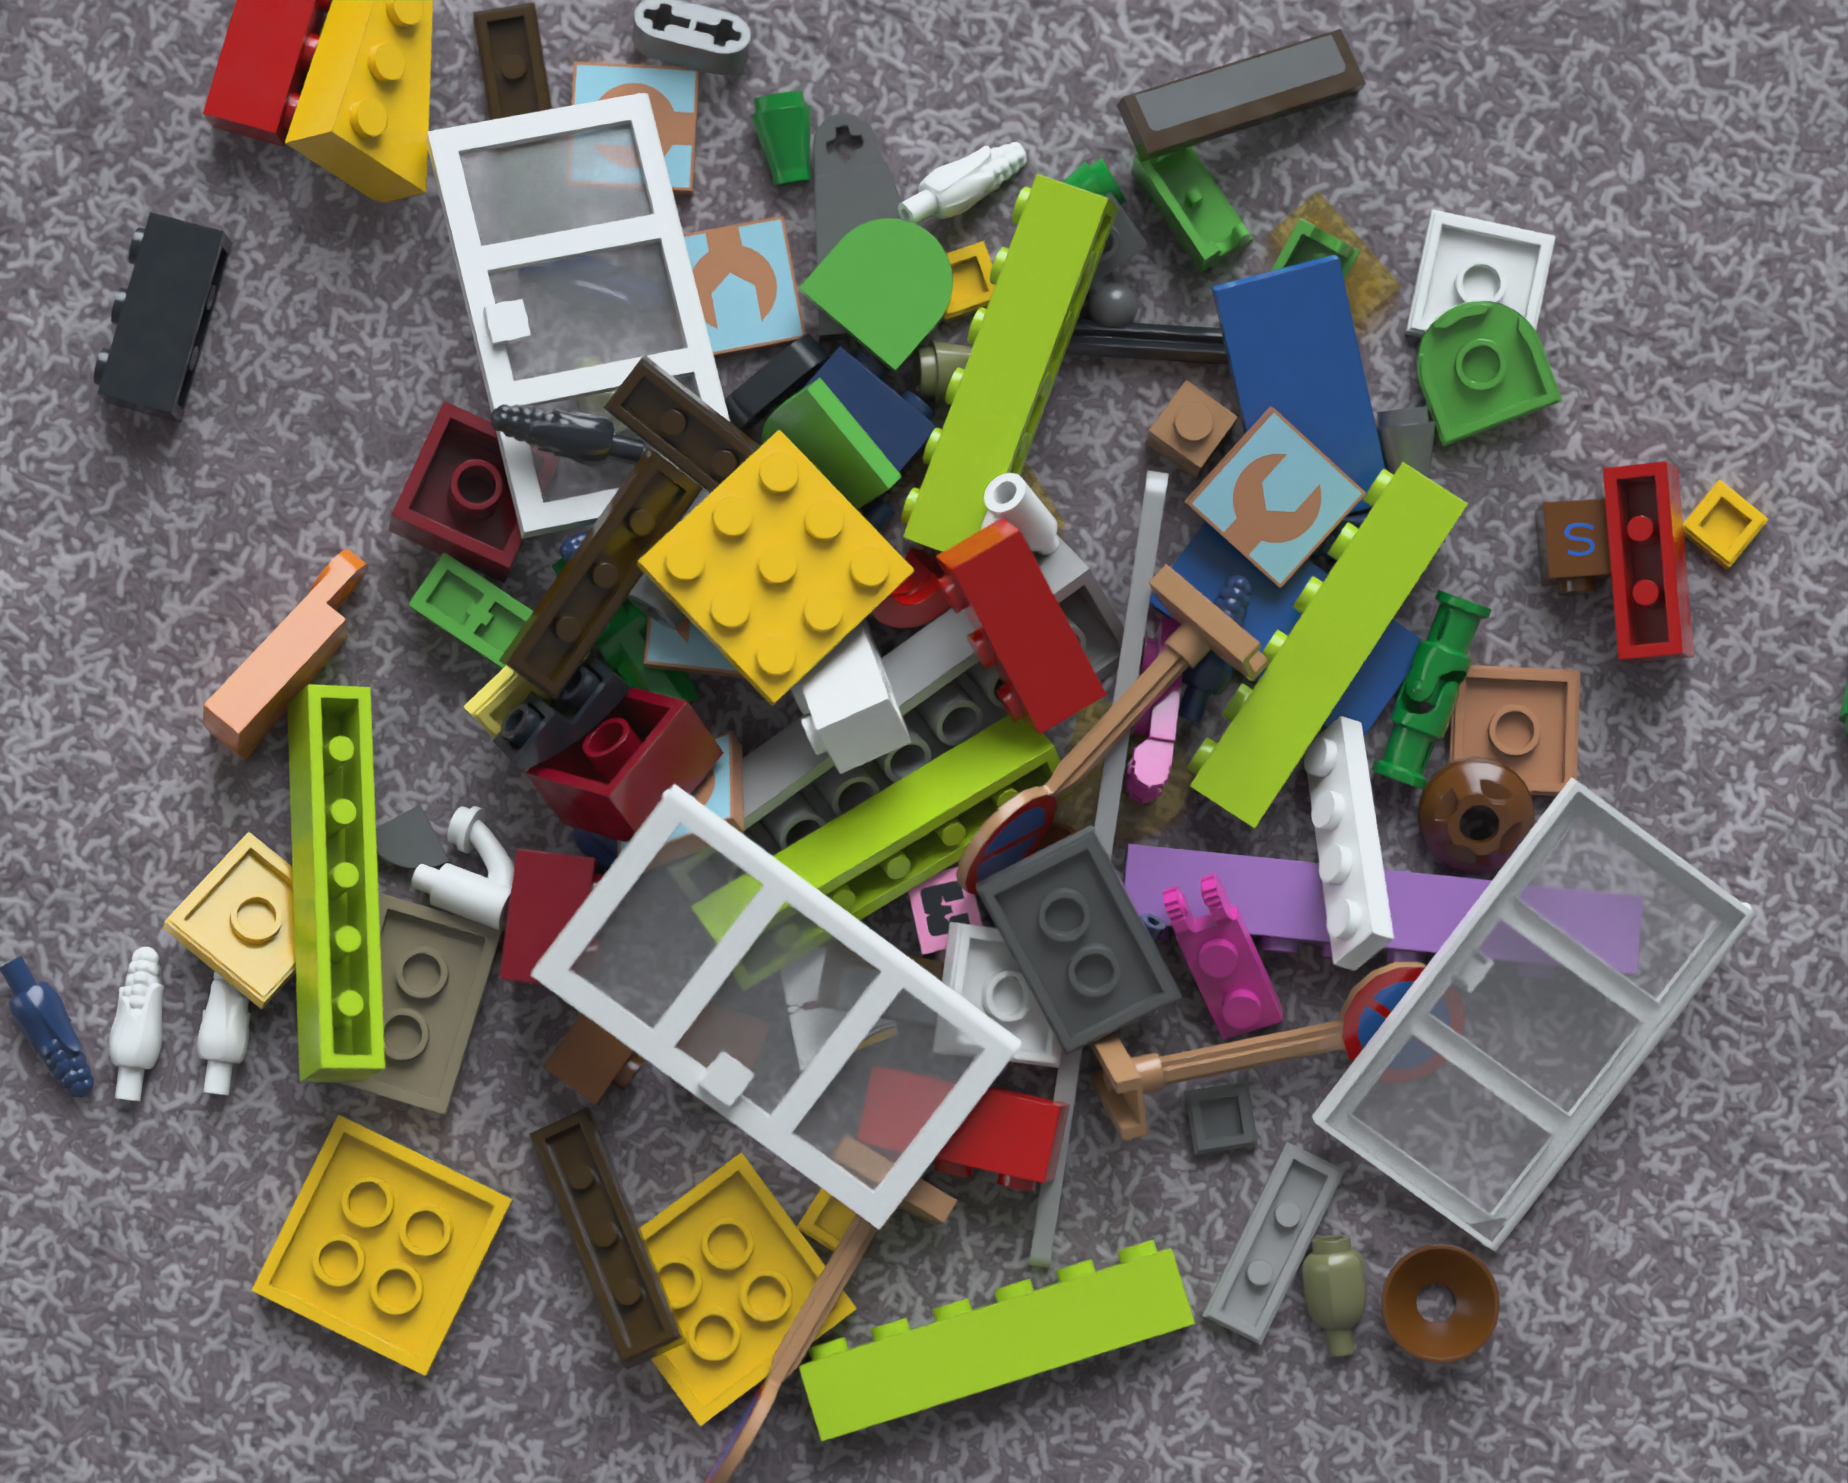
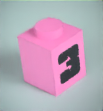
M958 867L942 870L907 891L922 957L935 955L937 961L945 962L950 922L982 926L975 895L967 893L958 885L956 878Z

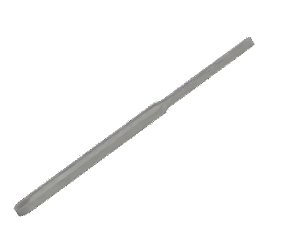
M1149 470L1147 473L1113 705L1138 679L1151 595V586L1148 582L1154 575L1169 473ZM1130 730L1108 752L1103 766L1094 829L1110 859ZM1083 1047L1068 1055H1065L1063 1049L1061 1052L1054 1100L1068 1103L1070 1108L1055 1179L1047 1183H1041L1029 1261L1031 1266L1050 1268Z

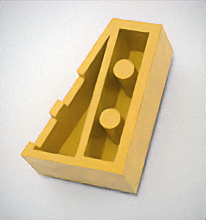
M332 0L285 144L375 201L386 203L427 193L428 147L426 136L429 131L433 0Z

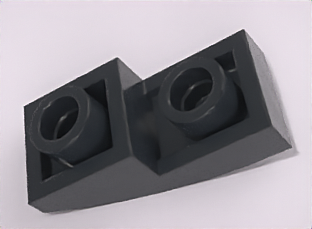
M589 653L556 700L554 699L549 703L534 691H531L522 704L516 705L505 716L501 730L493 742L514 764L523 770L529 769L564 751L586 735L617 706L631 687L610 667Z

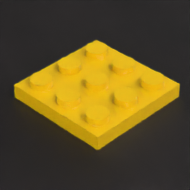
M780 429L639 559L637 566L771 706L780 700L914 572V569Z
M338 1115L251 1291L427 1376L514 1199L353 1120Z
M742 1152L640 1227L687 1342L651 1360L700 1426L768 1376L775 1351L826 1266ZM842 1290L813 1342L857 1309L844 1290Z

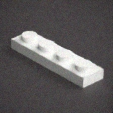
M1340 716L1319 736L1313 739L1304 753V767L1308 778L1312 806L1311 818L1315 828L1319 856V875L1323 885L1327 931L1330 935L1333 964L1355 971L1391 942L1394 937L1362 723Z

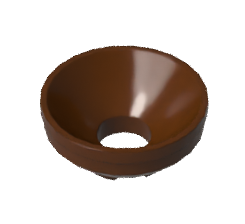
M1475 756L1457 759L1444 765L1433 774L1427 782L1425 789L1422 790L1417 811L1420 834L1428 849L1436 858L1449 867L1469 873H1484L1503 867L1533 828L1535 815L1532 796L1526 783L1515 770L1503 762L1488 757ZM1472 806H1487L1498 816L1496 830L1490 837L1484 840L1470 839L1460 830L1461 816Z
M1446 1244L1426 1245L1414 1249L1400 1258L1387 1275L1380 1299L1381 1315L1386 1329L1394 1342L1406 1353L1420 1360L1432 1363H1453L1468 1358L1481 1349L1491 1337L1497 1325L1500 1311L1499 1291L1494 1277L1486 1265L1474 1254L1460 1247ZM1430 1283H1441L1447 1286L1455 1298L1452 1314L1441 1322H1430L1424 1319L1417 1309V1296L1421 1289Z

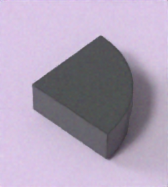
M420 805L376 828L377 853L393 864L409 869H417L420 864L438 868L446 863H451Z

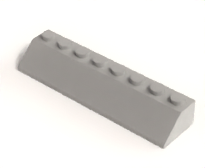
M1057 535L1059 546L1052 554L1042 556L1037 551L1031 552L1099 681H1101L1118 669L1124 626L1091 569ZM952 608L881 658L911 743L840 774L828 751L819 755L815 753L801 719L811 715V712L802 715L743 758L744 832L742 834L771 856H774L1008 715L996 693V689L1004 685L996 668L992 665L986 669L969 644L967 635L975 631L965 610L956 614ZM712 846L665 863L667 869L693 904L746 872Z

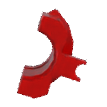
M910 548L904 559L914 569V572L871 612L880 623L894 628L918 627L939 617L950 607L937 580L945 576V573L925 550Z

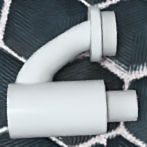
M1006 473L996 477L988 485L984 494V502L988 511L982 522L981 530L1003 517L1020 529L1031 551H1037L1042 556L1055 552L1059 546V538L1056 535L1057 521L1021 476L1014 473Z
M461 806L456 810L451 819L447 839L449 842L456 844L459 851L466 854L470 853L475 847L488 870V877L486 878L449 863L444 864L440 870L420 864L414 872L412 887L430 894V903L435 907L493 929L504 931L507 926L514 866L503 846L484 824L486 819L485 810L478 806H473L470 809Z

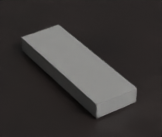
M1285 1142L1202 1314L1203 1317L1260 1345L1262 1344L1345 1170L1289 1142Z

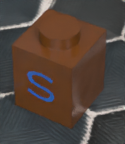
M1605 498L1543 502L1537 508L1535 520L1541 586L1558 585L1559 596H1578L1597 592L1596 583L1605 582L1612 576Z

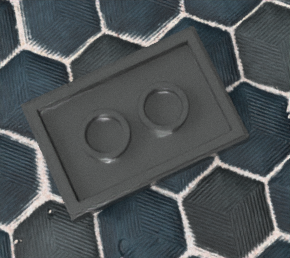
M1093 825L976 883V890L1065 1055L1182 998L1180 989Z

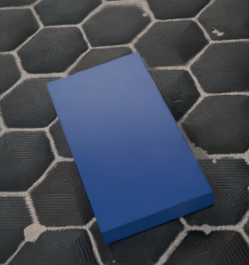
M1331 255L1211 287L1244 433L1271 406L1367 494L1382 469H1385L1339 258L1336 255ZM1362 498L1349 513L1372 506L1362 501Z
M1204 521L1172 566L1175 572L1212 603L1219 596V589L1225 585L1228 578L1235 575L1247 578L1251 584L1252 591L1249 595L1250 604L1247 607L1243 629L1261 644L1262 647L1259 649L1261 653L1277 629L1288 636L1302 616L1292 607L1311 577L1314 576L1324 582L1329 575L1307 559L1288 581L1279 588L1206 521ZM1153 593L1150 597L1149 605L1165 617L1175 619L1159 602L1155 593ZM1392 619L1322 727L1324 729L1328 728L1340 716L1361 722L1363 736H1365L1412 669L1413 655L1418 641L1422 639ZM1267 668L1257 676L1256 681L1260 680Z

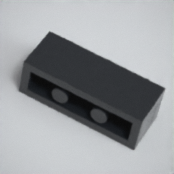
M153 212L149 214L146 227H138L136 229L129 249V263L134 265L128 289L121 287L118 290L112 307L111 322L117 325L110 349L104 347L100 351L94 370V384L100 385L97 394L108 404L181 423L233 244L224 231Z

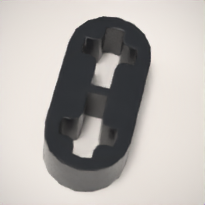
M808 333L797 339L725 399L730 423L743 433L748 431L812 379L830 356L811 334Z

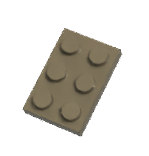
M379 893L385 1069L364 1082L338 1083L448 1115L504 931L493 929L470 919Z

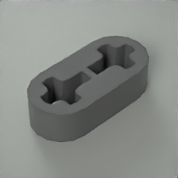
M644 0L635 9L632 41L635 48L645 56L717 75L736 73L743 69L748 61L751 31L748 24L739 16L681 0ZM658 25H666L664 31L656 30ZM725 40L727 43L725 47L717 46L718 41Z

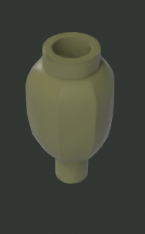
M1326 1235L1312 1239L1313 1252L1305 1259L1302 1269L1304 1294L1309 1315L1317 1325L1326 1329L1329 1355H1350L1354 1353L1352 1328L1362 1318L1366 1308L1367 1281L1365 1262L1358 1250L1351 1248L1350 1236Z

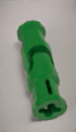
M1438 590L1435 596L1439 606L1426 640L1418 641L1412 659V669L1403 682L1390 719L1394 726L1381 760H1374L1371 770L1421 789H1425L1428 781L1423 776L1435 741L1436 739H1443L1458 700L1459 686L1465 680L1473 660L1468 656L1480 621L1481 619L1489 618L1492 610ZM1417 701H1426L1435 708L1423 714L1417 705Z

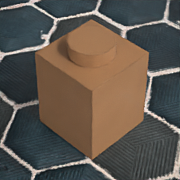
M1185 380L1149 429L1145 443L1190 476L1197 479L1233 430L1238 416L1188 380Z

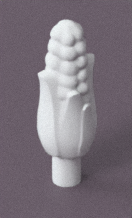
M1017 142L992 149L984 146L961 160L935 169L921 181L918 186V194L899 203L898 212L901 219L916 224L929 216L940 219L949 218L967 211L983 197L999 189L1003 181L1010 179L1012 174L1017 173L1021 167L1025 166V150Z
M141 947L133 953L126 976V985L119 988L117 1012L109 1037L111 1062L119 1067L115 1092L116 1099L141 1101L144 1070L153 1068L162 1046L164 985H161L159 977L161 973L159 955L150 947Z
M214 972V980L211 984L207 1008L203 1010L202 1023L197 1038V1052L200 1059L208 1060L203 1092L229 1095L233 1063L240 1064L247 1052L251 1013L248 1012L250 999L216 972Z

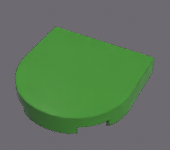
M883 218L861 224L847 233L799 287V292L896 374L933 332L946 314L952 295L953 276L946 252L931 233L909 221Z
M1474 300L1457 304L1436 317L1421 338L1416 356L1417 379L1432 421H1435V428L1442 446L1449 445L1563 401L1537 332L1528 320L1506 305L1486 300Z
M820 378L786 400L768 417L764 424L762 445L780 429L856 510L889 490L902 477Z

